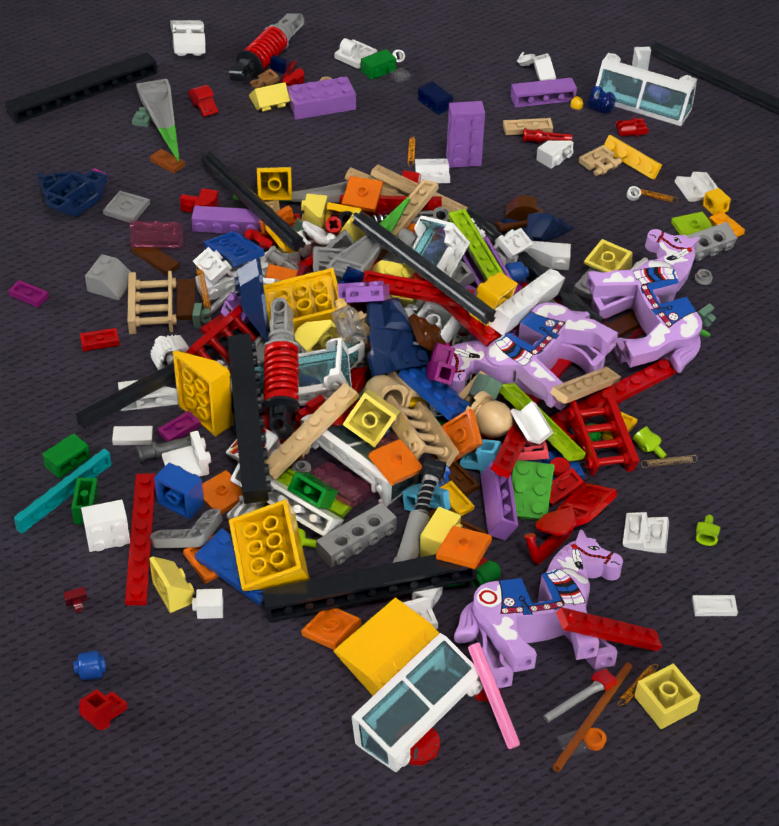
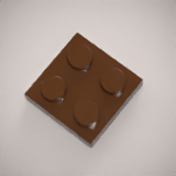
M414 313L408 318L419 345L431 352L434 350L435 343L446 345L440 334L441 330L436 324L432 325L424 317H419Z

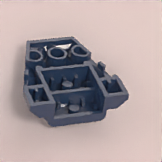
M399 298L367 302V325L370 327V335L367 336V342L370 343L371 352L367 353L373 377L382 374L388 375L397 370L426 367L427 362L431 361L428 349L418 344L408 319L409 316Z

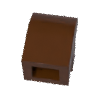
M522 195L514 198L506 205L505 216L509 219L523 221L528 218V214L537 213L538 211L545 212L542 208L537 207L536 198Z

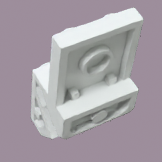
M170 20L175 54L185 56L186 53H193L195 56H200L202 53H205L203 22L200 20Z

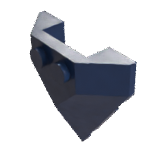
M96 170L89 171L87 174H80L79 171L59 172L46 176L43 173L37 174L47 206L74 217L81 215L82 212L100 200L108 179L107 174Z
M540 212L528 214L527 226L521 227L531 241L546 242L573 229L572 226H567V223L559 218H555L554 215ZM507 218L499 221L503 223L518 222L519 220Z
M256 258L237 269V277H234L235 296H239L244 314L265 341L268 342L269 322L263 287L264 281L260 258Z

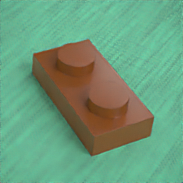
M163 149L150 156L151 162L174 174L185 167V161L179 158L178 162L174 155Z

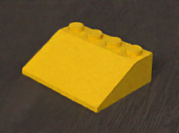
M334 268L263 285L269 324L271 320V303L277 298H284L294 312V334L297 328L305 322L331 320L335 323L332 314L337 316L342 324L347 323L342 299H338V283Z
M174 351L173 359L178 406L185 412L190 411L203 427L214 436H217L233 425L229 370L217 361Z
M286 499L229 520L243 591L262 590L310 580L295 511Z
M395 597L333 652L374 696L440 633L429 621Z

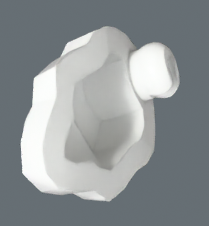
M304 220L302 223L307 235L316 244L327 246L336 238L333 233H328L311 222Z

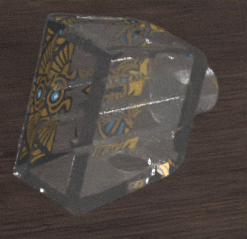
M345 298L336 300L334 303L337 310L331 314L339 338L342 337L343 341L350 345L366 339L367 333L356 309L347 305Z

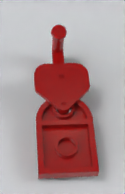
M584 482L585 485L571 494L557 508V511L543 515L536 522V529L552 535L539 548H537L535 541L536 534L528 533L524 535L533 563L541 564L571 535L575 526L586 524L594 519L618 496L616 489Z

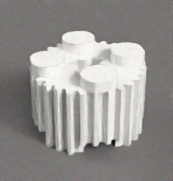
M180 335L159 336L155 339L151 350L152 353L150 354L159 370L174 362V351L185 353L189 347Z

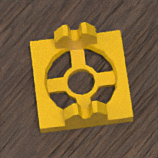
M329 202L326 208L325 223L332 213L341 214L344 211L354 213L356 209L362 211V209Z

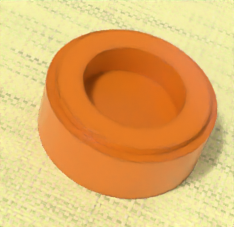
M590 728L583 738L584 745L593 751L601 750L606 744V734L599 728Z

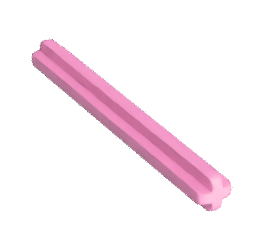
M474 643L468 647V650L507 748L514 749L520 745V741L481 644Z

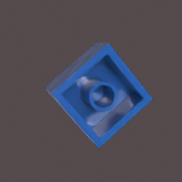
M169 462L154 477L158 504L189 520L204 505L202 478L198 475L192 474L182 467Z

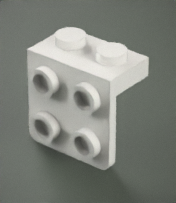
M198 431L190 432L191 446L162 453V460L165 466L170 462L199 477L209 474L210 453L209 451L205 452L206 443L204 438H200Z

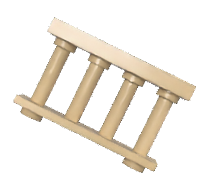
M168 271V280L140 281V279L137 280L136 272L129 273V334H137V327H140V325L169 324V331L173 332V325H177L176 314H173V289L176 288V278H172V271ZM168 287V292H137L141 288ZM168 299V304H137L140 300ZM168 311V316L140 318L137 316L144 312Z
M389 395L386 402L401 411L391 425L398 438L403 441L417 460H419L423 453L435 454L439 460L446 461V465L450 467L459 451L425 402L418 401L414 409L400 407L394 397Z

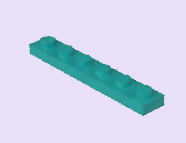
M103 449L98 454H95L85 464L79 466L69 476H66L60 483L50 488L43 496L33 501L23 511H20L14 517L16 530L23 534L71 497L75 491L77 478H95L112 465L110 452Z

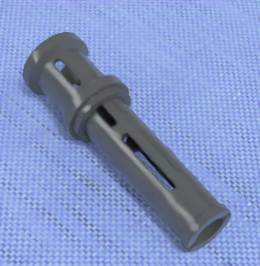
M188 436L160 444L152 442L151 445L144 447L136 446L138 461L141 464L144 460L159 459L162 453L191 446V437Z

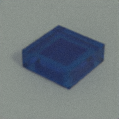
M273 55L271 57V70L284 75L287 70V60Z
M347 266L340 282H361L365 273Z

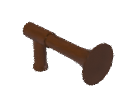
M528 219L510 223H503L497 220L494 225L500 233L526 227Z

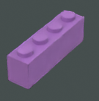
M572 78L511 84L510 97L515 107L568 102L576 97L577 87Z
M194 206L192 231L209 233L236 231L244 235L248 229L261 232L260 218L250 209Z
M492 460L480 475L487 530L489 535L506 541L518 527L511 475L508 479L490 470L494 463V460Z

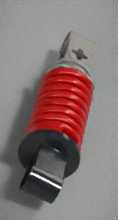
M287 13L278 23L266 27L246 49L237 55V63L229 71L230 79L232 81H248L250 77H258L281 52L287 49L291 37L304 25V16L297 13Z
M277 298L271 303V332L268 335L269 341L264 344V400L262 403L263 411L269 414V428L280 440H286L292 435V415L300 409L298 402V354L300 346L295 342V334L293 333L294 312L284 298Z

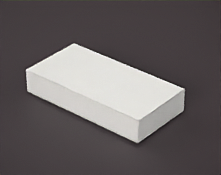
M114 426L113 445L152 444L153 426Z
M735 595L692 596L695 616H737L738 614Z

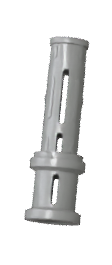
M272 246L265 255L266 260H271L277 266L294 270L299 268L297 264L289 259L287 254L284 255L279 252L276 246Z

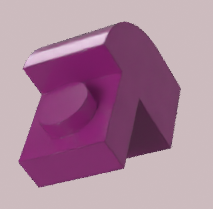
M435 343L431 361H428L426 366L427 379L444 385H452L456 366L451 365L455 348Z

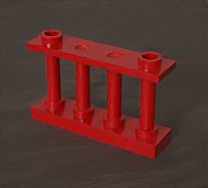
M238 305L190 346L185 353L213 360L205 352L206 349L204 347L208 344L230 365L229 353L217 341L218 338L216 336L218 334L224 335L226 338L227 336H234L228 327L232 323L244 334H250L251 341H256L258 337L241 320L240 315L243 310Z
M607 397L602 407L580 410L576 400L572 401L566 411V416L570 420L580 448L586 453L584 456L585 467L589 470L590 476H595L600 466L622 463L626 472L634 471L640 460L615 397ZM603 415L607 423L585 425L582 417ZM609 431L613 437L611 440L591 442L588 433ZM610 447L618 449L619 456L597 458L594 450Z

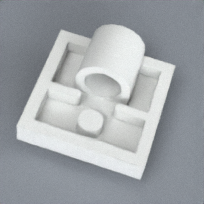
M345 38L340 44V49L334 53V58L360 69L361 58L377 53V50L354 39L349 40Z

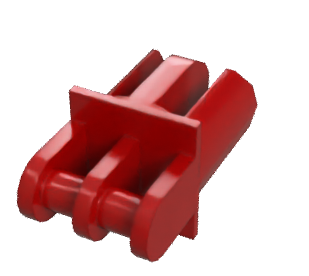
M298 68L289 75L284 74L282 83L285 82L286 87L303 84L305 79L303 69Z
M633 116V119L616 122V128L620 136L634 135L637 138V135H644L649 132L642 118L635 119V116Z

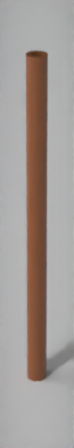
M626 662L615 677L618 684L604 692L553 764L552 768L554 771L560 772L632 670V664Z

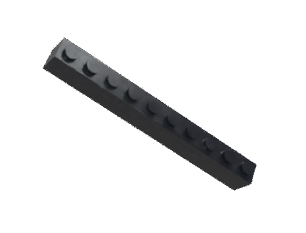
M146 52L6 102L7 114L15 124L155 75L157 74L156 60Z
M250 334L227 336L244 504L269 501L268 493L272 492L271 481L266 478V476H270L269 464H265V460H268L267 448H263V444L267 442L265 432L261 431V428H265L264 417L260 416V413L263 412L262 400L258 401V397L262 396L260 385L257 386L256 382H260L259 371H255V367H258L257 355L253 356V353L257 352L256 342L251 341Z
M436 554L267 588L263 589L268 621L273 622L477 580L476 569L436 559Z

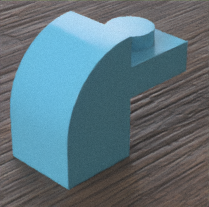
M482 439L483 445L478 447L476 452H470L463 456L460 465L466 469L480 470L481 475L491 461H495L502 446L501 441Z
M422 483L402 491L404 510H415L414 505L417 504L416 499L419 497L418 492L421 491L420 486L423 485ZM438 484L435 485L436 489L433 491L434 496L431 498L430 507L434 509L441 507L449 510V490L439 488Z

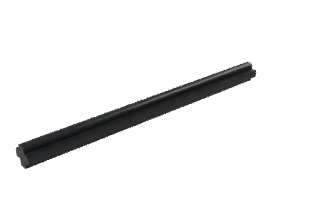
M656 41L654 44H651V55L779 115V98Z
M208 152L207 156H202L201 161L204 163L203 165L293 251L298 252L299 248L305 247L303 237L213 153Z
M473 208L471 211H467L470 218H473L475 221L474 224H477L479 230L485 231V237H488L493 245L496 244L494 241L499 236L503 235L505 237L506 234L503 232L499 233L497 227L477 209ZM526 251L518 254L517 262L521 261L525 267H528L529 276L534 280L548 271ZM562 284L558 295L554 297L571 311H587L590 314V319L601 324L606 321L567 286Z
M360 211L359 214L356 212L353 214L354 220L352 223L482 323L487 325L489 321L492 323L495 320L496 310L363 211Z
M251 321L245 324L257 337L260 336V333ZM239 328L231 331L234 336L244 334ZM225 336L218 338L217 341L229 352L228 339ZM207 344L204 347L206 349L205 352L213 360L221 356L212 346ZM174 362L77 412L76 420L78 424L82 425L83 429L175 381Z

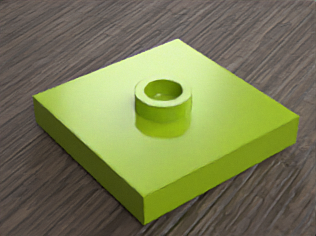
M703 212L674 217L671 220L679 235L684 234L688 236L713 227Z

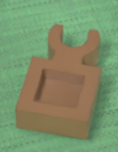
M269 69L258 75V79L252 80L250 84L252 88L255 87L257 89L271 86L280 79L279 75Z

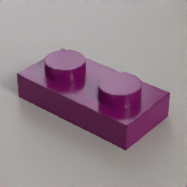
M18 280L8 290L9 296L37 308L49 298L47 291L21 280Z
M187 411L158 428V435L166 442L180 439L201 427V423L190 411Z

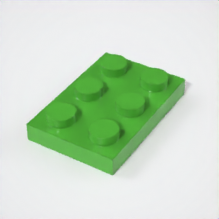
M517 460L512 475L517 519L538 521L543 515L548 513L554 464Z

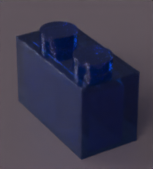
M433 81L418 88V101L437 115L448 111L449 103H453V96Z

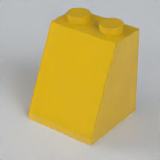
M291 167L257 168L258 196L263 201L292 200Z

